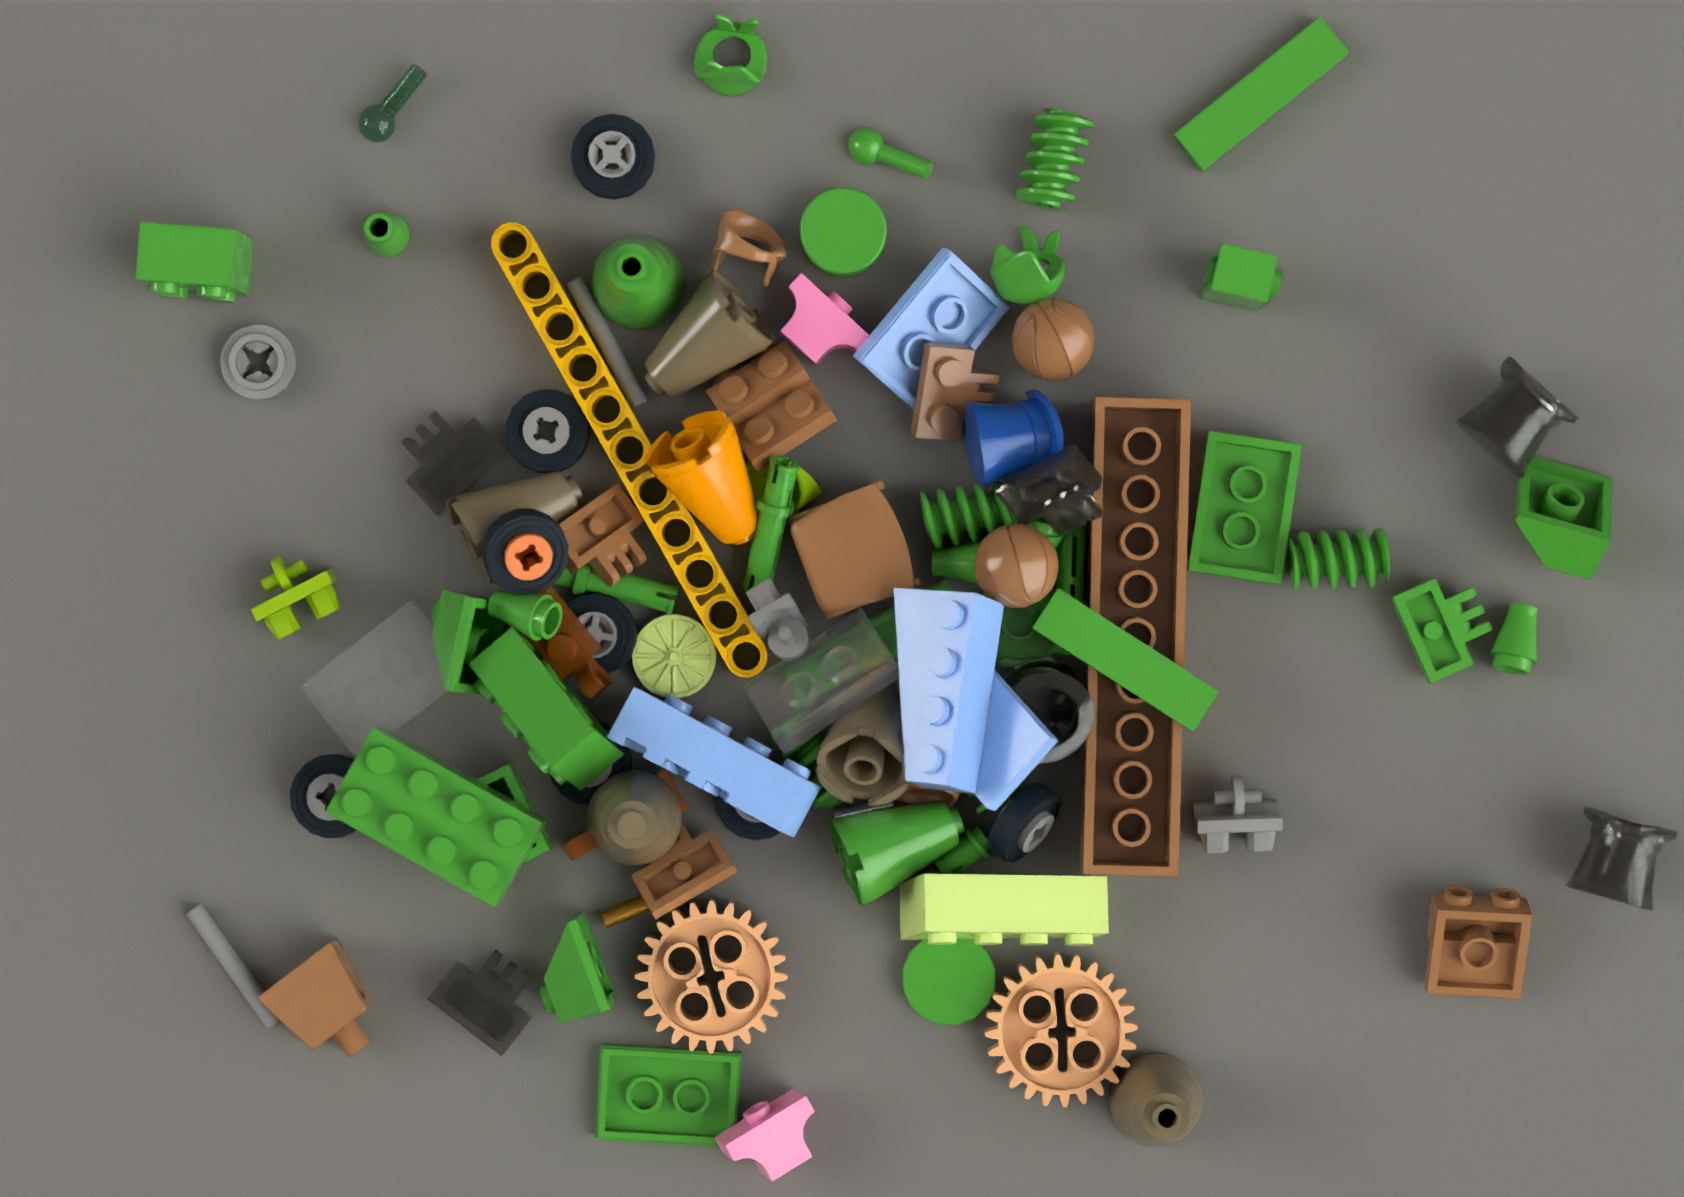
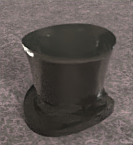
M1508 356L1501 364L1502 381L1499 383V388L1474 409L1457 419L1455 423L1503 467L1522 479L1549 431L1555 429L1561 421L1575 423L1579 417L1547 391L1516 360Z
M1036 657L1019 663L1008 672L1003 680L1058 740L1039 763L1061 760L1077 750L1092 730L1095 719V707L1092 697L1081 684L1073 669L1058 659Z
M1585 805L1583 813L1592 822L1590 829L1592 836L1566 886L1653 911V884L1657 853L1661 852L1663 842L1672 841L1677 838L1678 831L1630 822Z

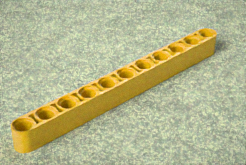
M509 222L501 225L495 230L491 238V248L494 256L711 639L732 673L748 678L757 675L765 668L768 662L767 647L747 617L748 613L691 512L668 489L664 501L660 504L648 505L642 499L641 489L644 483L651 479H657L651 473L645 459L652 443L631 409L537 240L525 226L519 223ZM513 234L524 236L527 242L524 253L516 258L505 256L502 250L505 239ZM536 275L548 277L550 289L547 295L540 299L529 298L526 293L528 280ZM558 316H567L573 322V331L564 340H554L549 334V325ZM584 356L591 357L597 365L594 377L585 382L575 380L572 374L574 362ZM612 397L619 402L620 413L614 421L602 423L596 418L595 407L601 399ZM628 438L640 440L644 448L641 459L633 464L623 463L618 455L620 444ZM676 519L685 521L690 528L688 541L679 547L670 545L664 536L667 524ZM698 560L708 562L714 572L711 583L703 588L693 586L687 577L690 565ZM721 601L731 603L737 612L735 623L727 629L715 626L710 617L713 606ZM749 642L759 649L760 661L755 668L749 670L742 669L735 663L733 658L734 651L740 643Z

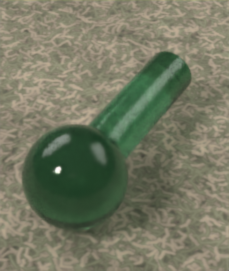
M412 63L380 105L368 106L361 112L358 119V127L363 137L371 142H383L393 135L396 127V114L427 77L423 69Z

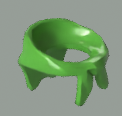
M718 13L715 14L717 28L704 33L698 43L694 57V73L714 93L723 96H740L752 90L760 83L766 72L767 53L765 43L753 31L759 24L757 19H748L740 23ZM727 38L742 40L751 51V59L745 67L740 65L721 66L713 58L715 46Z
M1022 226L1020 227L1024 249L1020 252H1013L1005 245L999 244L996 247L993 264L988 274L993 280L996 291L1005 300L1017 304H1032L1047 299L1057 290L1063 282L1066 264L1056 254L1061 236L1058 230L1052 231L1046 237L1044 247L1040 249L1035 233L1028 227ZM1040 262L1046 263L1049 267L1044 270Z

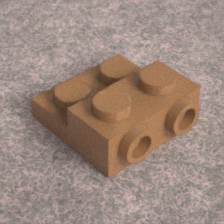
M785 340L778 345L770 344L768 349L754 355L753 361L737 371L728 369L717 375L714 385L706 390L717 410L724 412L727 418L729 417L734 423L740 446L757 472L769 465L770 457L776 455L783 456L837 421L832 410Z
M1458 885L1446 887L1444 893H1432L1426 934L1429 941L1424 980L1426 994L1521 999L1533 916L1526 897H1520L1517 891L1509 888H1496L1492 890L1491 896L1473 895L1469 888Z

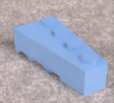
M894 588L905 781L935 790L976 794L1004 605L977 593Z
M636 687L633 688L607 738L621 746L644 754L643 757L677 775H682L686 781L717 797L720 796L728 804L782 833L795 837L821 789L819 785L808 780L812 772L811 770L786 758L783 765L776 763L768 758L772 749L748 736L743 744L729 737L732 727L707 715L704 722L699 721L689 715L693 706L671 694H668L665 701Z

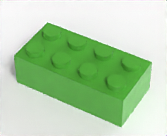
M382 725L373 727L325 811L492 907L501 903L548 820Z

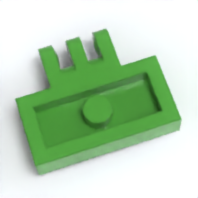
M1432 578L1390 597L1427 683H1433L1474 665L1465 642L1493 630L1489 621L1480 622L1474 627H1471L1468 621L1485 613L1482 604L1475 605L1466 610L1461 605L1462 602L1472 600L1478 595L1474 586L1444 598L1437 579Z

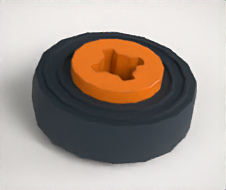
M515 509L502 514L489 526L482 541V560L489 577L500 588L517 595L535 594L548 589L561 577L568 563L569 546L563 529L550 515L536 509ZM529 553H534V555H531L529 558L523 561L524 556H527Z

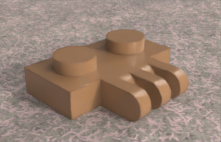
M924 343L910 431L915 438L960 441L967 403L969 401L995 402L997 392L988 388H980V383L998 384L1000 373L992 370L972 369L975 350L969 345Z
M618 483L558 524L563 529L569 546L568 563L566 565L569 572L573 574L589 563L601 580L609 587L619 582L620 576L625 577L633 571V566L639 567L647 560L644 551L630 534L642 525L645 520Z
M681 822L679 837H677L673 846L663 856L631 875L655 919L738 872L713 828L692 840L683 822Z

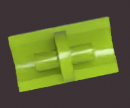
M279 555L270 561L274 573L260 581L266 592L282 586L285 592L250 610L256 622L264 619L270 631L280 640L302 628L291 604L306 598L317 620L341 608L337 591L333 585L338 578L333 569L330 568L297 585L295 578L309 571L305 561L301 559L288 566Z

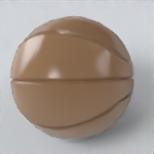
M1047 298L1037 303H1032L1025 308L1015 322L1011 341L1014 355L1019 365L1033 377L1056 382L1075 376L1085 367L1092 356L1095 334L1090 318L1077 305L1060 298Z
M1020 523L1007 524L990 532L980 543L974 561L975 577L983 592L990 599L1010 608H1024L1043 599L1053 588L1059 567L1058 555L1050 540L1035 527Z

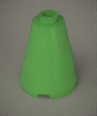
M634 235L613 242L602 251L593 267L591 289L598 308L612 322L628 329H648L663 322L678 309L684 294L685 277L678 257L666 244L652 237ZM640 269L638 274L634 276H628V273H630L631 271Z
M942 800L874 809L828 819L829 833L835 853H840L844 865L841 868L855 900L859 905L862 904V906L874 902L959 845L958 834L964 833V826L956 807L948 808Z

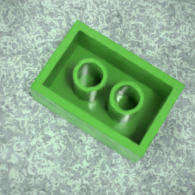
M514 627L507 630L468 663L479 677L473 682L477 690L490 704L495 703L504 713L500 717L502 722L518 739L522 737L531 747L527 752L530 758L545 774L549 772L560 785L568 781L581 791L624 755L618 745L607 738L608 733L568 682L559 677L532 642Z

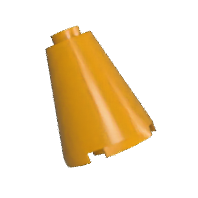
M720 410L705 411L690 416L681 421L685 429L673 437L667 430L657 438L647 452L646 462L650 467L651 473L721 543H732L734 545L746 543L754 537L759 510L756 508V499L734 423Z

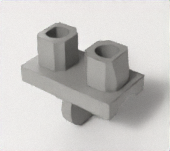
M767 579L746 591L745 593L755 609V612L747 617L768 650L770 649L776 657L782 660H794L801 657L809 646L810 637L807 631L809 625L790 593L781 596L771 579Z
M1242 776L1231 777L1230 790L1213 791V801L1192 802L1193 820L1197 834H1200L1205 853H1224L1228 851L1229 833L1245 832L1247 850L1254 852L1271 851L1276 831H1283V816L1279 814L1277 799H1262L1261 789L1244 790Z

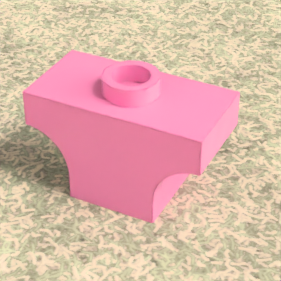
M802 273L789 285V292L796 301V309L793 317L780 332L785 339L815 366L832 350L846 348L856 352L869 337V334L848 316L853 310L852 307L833 290L826 296Z
M793 1088L770 1103L762 1101L751 1106L743 1113V1120L714 1138L722 1153L735 1162L744 1158L753 1159L759 1172L773 1182L812 1157L803 1138V1129L807 1119L815 1111L806 1095Z

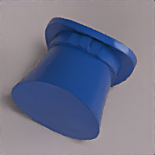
M1027 390V400L1018 401L1017 404H991L971 401L967 403L964 414L965 445L973 475L981 487L1024 471L1029 475L1038 474L1040 480L1050 479L1055 473L1063 451V430L1055 408L1039 390Z

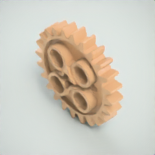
M710 899L707 911L701 912L697 903L691 901L690 915L687 917L675 908L672 910L675 924L671 926L660 919L656 925L662 934L661 938L647 935L644 940L653 949V952H641L637 957L639 961L649 965L648 969L635 973V979L648 982V986L637 993V998H651L653 1002L645 1010L644 1015L647 1017L659 1013L662 1018L656 1027V1031L660 1032L669 1026L675 1029L671 1040L673 1044L678 1042L683 1035L688 1036L689 1051H694L699 1040L706 1041L709 1054H713L716 1041L723 1040L728 1051H733L734 1037L737 1035L746 1044L751 1043L749 1028L753 1026L764 1033L767 1030V1026L762 1019V1015L777 1017L779 1013L777 1008L770 1003L771 999L781 1000L785 999L786 992L775 987L776 982L788 979L787 972L775 970V965L786 960L785 953H772L770 950L779 941V937L775 935L764 939L761 934L767 926V921L763 920L752 926L749 923L752 909L748 908L740 917L735 916L733 901L728 903L724 912L717 910L715 899ZM700 935H704L707 939L713 969L715 971H723L724 973L718 981L719 993L726 1011L724 1016L717 1014L709 980L701 981L699 978L706 969L703 954L698 943ZM724 935L736 937L742 945V952L733 959L723 958L716 951L715 942ZM678 947L688 948L696 957V965L688 971L678 970L670 961V953ZM735 981H744L752 987L754 997L746 1004H737L729 998L727 988ZM690 993L701 994L706 998L708 1010L700 1016L689 1015L682 1007V999Z
M1055 952L1051 966H1045L1039 955L1035 956L1036 970L1032 972L1020 963L1017 966L1021 979L1016 982L1012 978L1004 976L1003 981L1009 989L1008 993L993 992L992 994L993 999L1001 1005L1000 1010L990 1009L986 1010L985 1013L986 1017L997 1022V1026L984 1030L985 1037L998 1039V1043L987 1049L989 1056H1003V1059L995 1067L996 1072L1001 1074L1011 1070L1013 1073L1009 1078L1008 1086L1012 1089L1024 1082L1026 1084L1024 1098L1027 1100L1037 1090L1041 1091L1043 1106H1048L1053 1094L1059 1095L1063 1108H1067L1070 1094L1076 1093L1082 1104H1087V1089L1092 1088L1098 1095L1103 1096L1104 1090L1101 1081L1104 1078L1115 1084L1119 1082L1118 1077L1112 1070L1115 1065L1125 1068L1130 1066L1129 1061L1121 1055L1122 1050H1135L1137 1047L1135 1042L1125 1038V1033L1138 1030V1025L1135 1022L1124 1020V1016L1133 1012L1135 1008L1132 1003L1119 1004L1118 1002L1127 992L1124 986H1118L1110 990L1109 986L1114 978L1113 973L1108 971L1098 978L1096 976L1098 971L1097 961L1092 960L1085 969L1080 968L1081 962L1078 954L1072 956L1069 965H1063L1059 952ZM1057 988H1062L1064 993V1020L1068 1027H1073V1031H1067L1064 1035L1067 1069L1065 1071L1058 1069V1041L1053 1032H1048L1049 1029L1057 1026L1055 990ZM1082 993L1094 996L1096 1001L1093 1012L1084 1017L1076 1016L1070 1009L1074 997ZM1036 995L1043 996L1049 1002L1047 1013L1038 1019L1026 1016L1023 1012L1026 1000ZM1082 1041H1092L1098 1047L1095 1059L1085 1064L1074 1060L1073 1050L1075 1046ZM1036 1043H1044L1051 1048L1049 1060L1039 1066L1028 1063L1025 1058L1028 1048Z

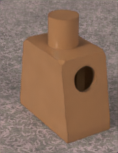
M337 938L258 997L264 1006L313 1050L332 1036L346 1056L350 1058L371 1042L370 1038L355 1020L356 1017L372 1005L371 1000Z

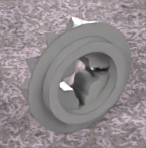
M249 325L236 331L226 341L221 353V371L226 383L239 395L255 400L270 399L286 390L292 377L295 375L296 352L287 336L277 329L267 325ZM246 348L260 355L266 351L269 352L272 348L274 349L267 360L270 371L273 373L272 377L269 374L256 371L245 378L252 365L249 354L245 351Z

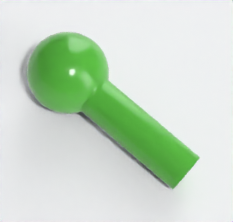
M859 128L851 134L848 140V152L851 158L859 164L870 165L880 161L926 180L932 172V161L885 144L882 135L873 128Z

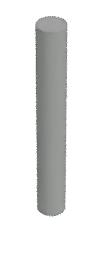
M578 277L567 283L568 291L631 409L648 402V399L583 277Z
M200 904L188 912L186 916L266 1029L280 1021L258 999L264 991L204 906Z

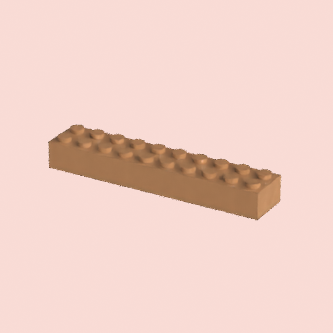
M1095 397L1091 400L1086 581L1087 607L1184 669L1191 399ZM1085 662L1079 870L1082 874L1178 877L1182 725Z

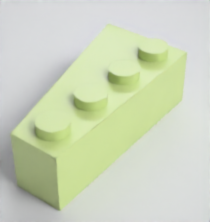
M922 874L899 884L900 940L928 939V944L947 945L956 944L957 939H974L975 945L1002 944V939H1019V945L1034 946L1047 945L1048 938H1065L1066 946L1093 945L1094 937L1109 933L1107 876Z

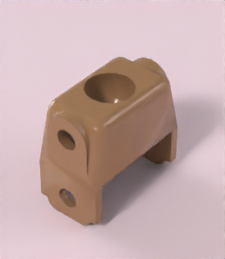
M883 480L841 495L830 502L787 518L788 527L824 620L866 604L894 596V588L912 589L922 585L919 577L913 579L911 559L903 532L892 508L881 493L885 489Z

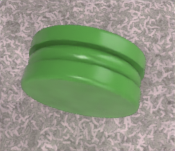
M850 187L832 188L817 195L803 212L800 222L801 246L810 263L821 272L834 277H853L870 269L883 253L887 237L886 219L877 202L865 192Z

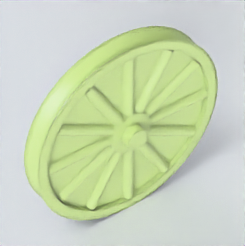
M667 614L653 619L641 629L637 635V642L632 654V664L639 681L652 693L664 698L668 694L677 698H684L698 692L710 680L716 665V647L705 626L699 621L682 614Z

